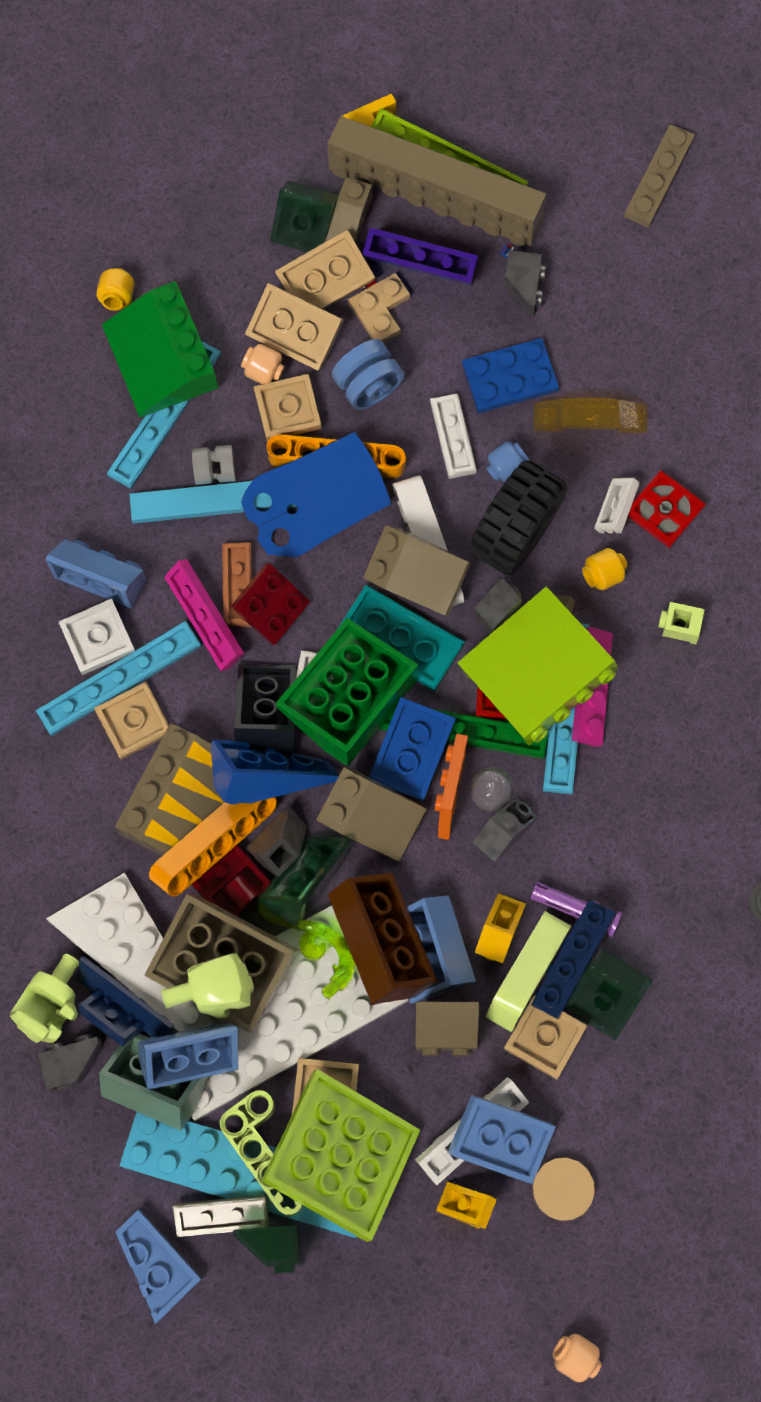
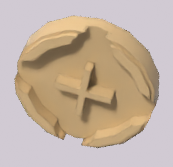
M555 1158L545 1163L537 1172L532 1186L533 1198L538 1208L548 1217L558 1221L574 1220L583 1215L591 1206L595 1194L594 1180L588 1169L579 1161L570 1158Z

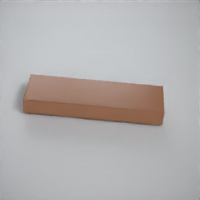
M251 542L222 543L223 619L228 627H251L230 608L252 581Z

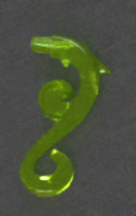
M273 886L267 888L262 892L258 900L260 915L273 924L304 931L305 933L299 941V948L301 954L306 959L316 961L325 956L326 943L323 942L316 945L314 943L316 939L328 941L337 952L338 966L332 965L334 974L329 979L330 983L321 991L322 995L330 1000L338 991L342 992L347 987L355 971V962L345 938L333 928L316 921L275 916L270 911L269 905L276 900L282 901L285 905L284 914L288 915L293 909V897L289 890L284 887Z

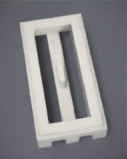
M612 478L594 527L596 531L600 533L605 531L607 533H613V531L622 533L640 482L635 478Z

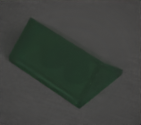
M306 836L300 856L279 877L275 876L259 897L258 901L260 904L297 927L344 863L351 843L350 840L339 837Z

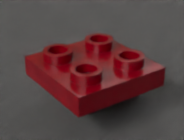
M266 563L230 608L268 643L275 645L311 601L274 566Z
M237 845L191 884L202 898L237 917H240L273 887L269 879Z

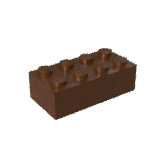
M393 873L347 878L327 894L372 1005L415 998L438 982Z

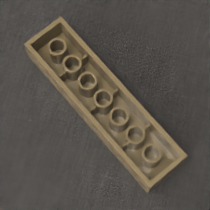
M340 116L327 143L329 170L334 175L340 178L349 177L371 184L373 187L381 189L387 196H399L407 199L413 206L422 207L423 205L433 209L439 216L446 217L449 215L457 218L465 226H478L483 228L489 235H501L509 238L515 245L523 246L525 244L531 247L544 219L546 193L346 117Z

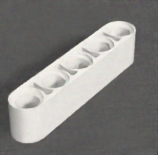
M418 475L393 483V491L395 497L399 499L397 503L404 523L407 522L408 527H406L407 531L447 550L421 476ZM461 587L453 606L464 603Z

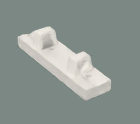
M508 1077L483 1097V1099L516 1111H521L529 1103L514 1082ZM461 1119L443 1135L435 1139L432 1145L415 1159L436 1185L465 1161L448 1153L449 1143H452Z

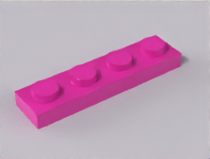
M187 559L179 560L164 578L220 671L228 670L239 660L244 652Z
M590 626L586 627L585 629L611 656L613 633ZM608 683L605 685L600 684L593 690L594 693L587 702L583 704L578 703L575 706L572 741L594 747L603 745Z

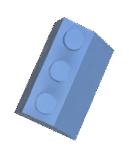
M64 539L47 555L45 560L55 579L105 599H112L113 602L130 609L133 608L146 581L144 571L137 563L129 560L126 563L116 560L113 554L104 550H100V552L91 550L86 543L79 540L71 542Z
M449 895L423 898L407 906L438 981L419 996L409 998L410 1004L449 993L476 982Z
M230 1022L218 1025L213 1024L190 1031H181L162 1037H153L138 1042L139 1062L147 1090L238 1070V1029L236 1025Z

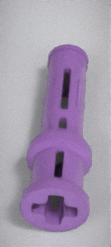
M539 881L535 885L530 898L574 916L579 919L587 904L586 901L551 888ZM618 911L607 931L608 936L613 938L623 912Z

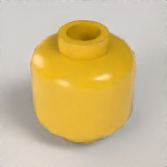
M120 268L105 270L100 275L96 292L98 301L105 308L113 311L127 307L132 300L135 286L134 279L128 272Z
M606 548L587 557L582 572L590 587H595L602 591L622 582L625 578V569L628 566L625 557L621 553L617 554L613 549Z

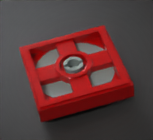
M660 470L632 503L627 517L670 549L705 508L706 503Z

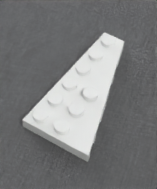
M125 873L46 918L50 924L61 931L112 977L121 982L124 987L138 998L143 999L159 1014L166 1016L174 1024V1030L178 1033L213 1025L208 1014L201 1013L197 1005L192 1001L166 1008L161 989L167 988L144 976L163 937Z

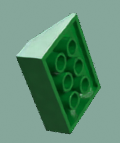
M176 281L148 291L102 324L139 418L218 389L215 372Z
M346 618L275 705L325 752L348 767L396 708L400 697L404 698L418 680V664Z

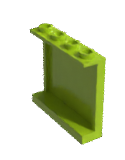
M547 586L457 662L462 671L478 686L528 745L533 742L537 743L545 738L551 726L556 722L561 723L566 720L571 714L570 710L578 703L583 704L592 697L593 690L600 684L605 685L615 677L618 670L615 660Z

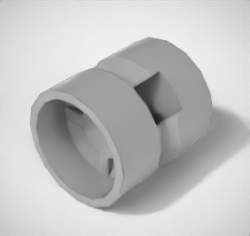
M232 445L216 446L214 451H211L208 447L192 449L196 485L211 484L214 479H217L220 483L236 481ZM213 461L220 462V467L213 468Z

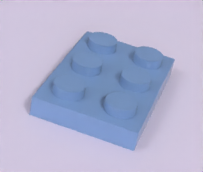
M471 1094L448 1153L456 1158L533 1184L556 1126L547 1121Z

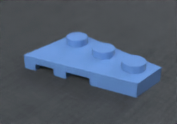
M137 1210L115 1233L128 1263L138 1280L139 1288L148 1303L155 1324H158L203 1278L141 1210Z

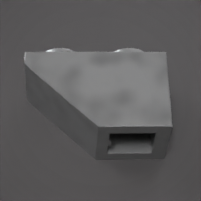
M509 250L504 288L528 316H534L535 307H541L543 292L537 290L538 282H544L546 265H541L542 254Z
M502 578L477 604L474 609V617L489 634L520 609L522 600L520 597L522 595L519 589L513 583L508 584Z
M515 798L489 819L472 843L496 862L536 821L538 816L526 803Z
M287 806L246 848L265 869L279 877L300 856L307 826L291 807Z
M87 1034L75 1038V1043L63 1046L62 1043H55L44 1047L45 1052L39 1053L38 1058L46 1090L54 1092L81 1084L102 1047L101 1040L98 1037L93 1038L92 1034Z

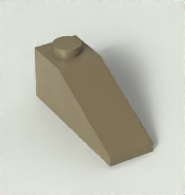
M348 177L345 178L325 242L348 230L354 242L357 243L373 200L371 184Z

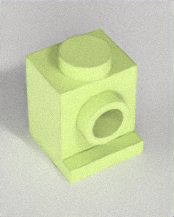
M670 602L668 610H662L658 627L664 628L662 636L696 644L700 635L705 609ZM680 621L685 627L675 626L674 623Z

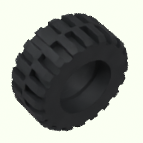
M532 460L521 462L497 492L484 516L481 518L477 529L474 531L469 546L472 555L504 575L514 574L528 558L552 522L567 492L565 481Z

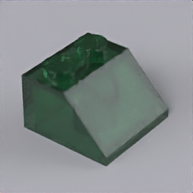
M288 181L279 191L270 242L304 252H309L325 243L339 195Z
M600 948L585 971L565 1009L616 1041L653 980Z
M298 1226L233 1230V1236L266 1267L274 1268L275 1274L295 1273V1267H302L300 1228Z

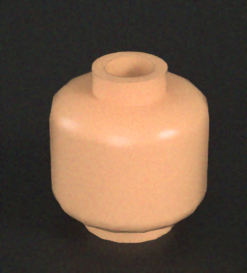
M258 344L254 348L249 347L241 365L244 368L245 376L260 384L271 383L273 380L279 381L285 369V366L281 364L282 355L263 344Z
M571 1334L568 1337L563 1336L556 1344L552 1355L553 1359H555L556 1369L578 1383L584 1382L589 1377L594 1378L602 1365V1362L599 1360V1348L579 1334Z

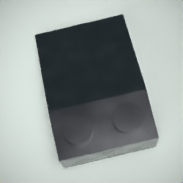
M238 663L234 741L249 743V749L265 752L266 747L276 749L277 753H294V723L275 704L296 680V665Z

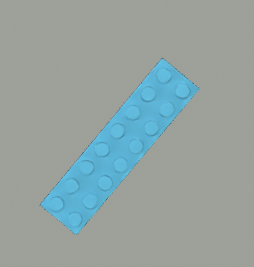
M136 1112L119 1165L120 1167L225 1199L266 1195L268 1211L357 1238L356 1235L305 1206L295 1216L283 1215L273 1204L222 1131L189 1121L180 1131ZM250 1142L245 1148V1155L248 1158H256L261 1153V1145L258 1142ZM267 1145L274 1154L276 1147ZM278 1190L272 1191L273 1196L276 1195ZM280 1192L285 1200L282 1207L289 1206L291 1209H294L296 1207L295 1200Z

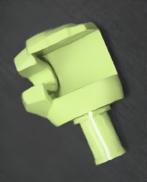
M63 954L52 975L37 972L10 1012V1018L17 1024V1028L36 1043L40 1041L54 1043L63 1032L61 1029L67 1019L75 1021L78 1016L75 1007L76 995L67 983L79 966V961L69 954Z
M228 954L193 965L187 969L189 978L187 983L161 989L166 1008L193 1000L201 1013L212 1015L218 1019L227 1018L230 1014V1009H241L250 1006L251 994L254 992L251 976L248 974L247 968L240 960L238 954Z

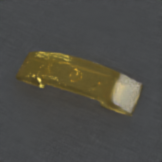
M567 398L534 403V431L562 432V428L618 429V433H647V405L606 398Z

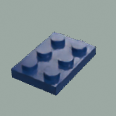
M542 338L462 360V367L478 414L559 391V386Z
M400 697L369 778L388 788L424 801L456 718Z

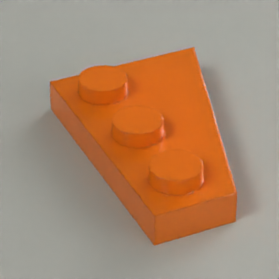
M456 734L454 745L448 744L446 762H450L449 769H443L440 786L445 788L443 794H437L435 811L440 812L438 838L450 839L452 815L455 813L458 795L457 787H460L467 751V735Z

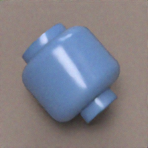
M506 441L488 454L487 459L490 465L486 469L495 482L499 479L505 482L514 469L521 462L529 460V458L517 442L513 445L511 442Z

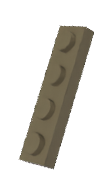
M669 125L625 211V218L648 228L650 227L694 140L695 134L674 125Z

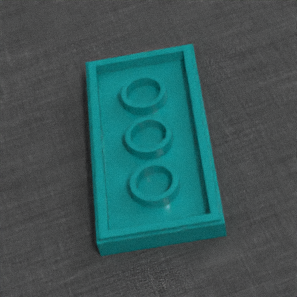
M365 585L341 622L342 624L346 618L350 619L418 664L417 682L434 692L465 644V641L368 585Z

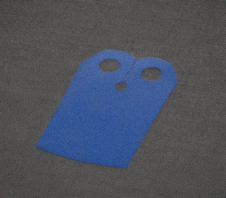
M355 432L256 477L248 486L241 501L248 521H252L258 527L259 536L257 539L267 555L298 557L337 533L391 504L378 467ZM260 493H266L272 499L270 509L264 512L257 510L254 506V499ZM290 504H295L298 508L297 513L289 514L287 507ZM284 528L288 531L290 539L285 546H277L272 542L271 537L274 530Z

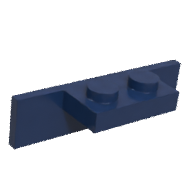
M591 900L587 902L573 930L564 939L558 957L551 963L547 971V977L531 1004L532 1007L559 1020L614 920L616 912Z
M85 957L79 960L76 980L93 992L91 996L79 1004V1014L122 1047L142 1031H145L152 1038L173 1034L174 1024L166 1016L159 1014L143 999L138 998L126 989L121 982L114 980L102 971L98 965L93 964Z

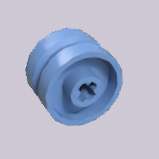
M373 339L353 348L336 363L332 370L331 377L341 390H346L345 397L355 410H364L388 397L404 379L405 372L395 359H390L391 353L380 339Z

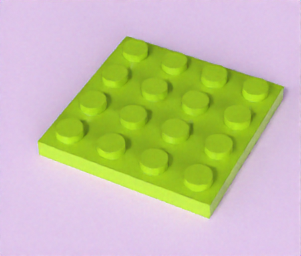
M316 1069L312 1071L261 1181L362 1240L370 1242L374 1238L420 1129Z

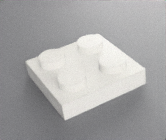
M112 599L59 621L82 675L126 657L135 651Z

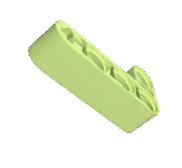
M546 911L543 913L496 993L485 1016L487 1019L510 1032L514 1030L518 1019L523 1014L530 998L566 938L571 925Z
M262 1090L254 1091L222 1115L220 1128L276 1208L283 1215L295 1216L301 1212L304 1205L294 1201L296 1204L294 1209H291L289 1206L283 1208L282 1204L285 1200L278 1191L273 1196L272 1191L276 1189L261 1181L273 1153L256 1128L273 1115L275 1104L267 1092ZM258 1098H264L269 1103L268 1109L262 1114H256L252 1111V1104ZM232 1117H240L243 1120V1127L237 1133H231L227 1129V1122ZM250 1142H258L261 1145V1153L256 1158H248L245 1155V1148Z

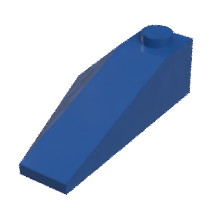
M212 740L211 743L213 786L223 802L229 804L254 803L333 783L339 777L338 772L329 760L297 753L292 754L291 757H286L277 753L276 749L266 747L265 752L249 749V743L241 741Z

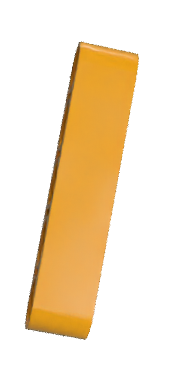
M275 435L268 440L266 445L268 460L271 465L278 468L303 457L301 455L306 451L314 452L337 440ZM362 442L377 465L382 478L396 479L404 474L406 457L403 449L395 445ZM278 448L287 450L283 455H275L273 453ZM390 459H397L400 462L396 466L386 464Z
M273 797L254 803L229 804L224 802L152 865L149 871L150 880L168 895L178 896L266 820L276 808V798Z

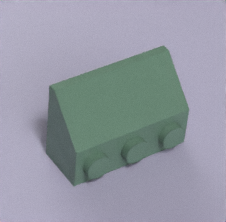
M139 1034L122 1047L120 1045L100 1071L101 1097L181 1131L197 1109L207 1077L147 1090L139 1062L138 1042L149 1038Z

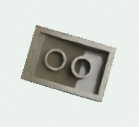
M385 525L363 578L385 590L448 616L471 562L404 529Z
M344 767L316 820L346 837L400 861L427 808L351 767Z
M416 1002V1051H422V1056L427 1057L440 1056V1051H452V1056L455 1057L471 1056V1051H477L479 1002Z

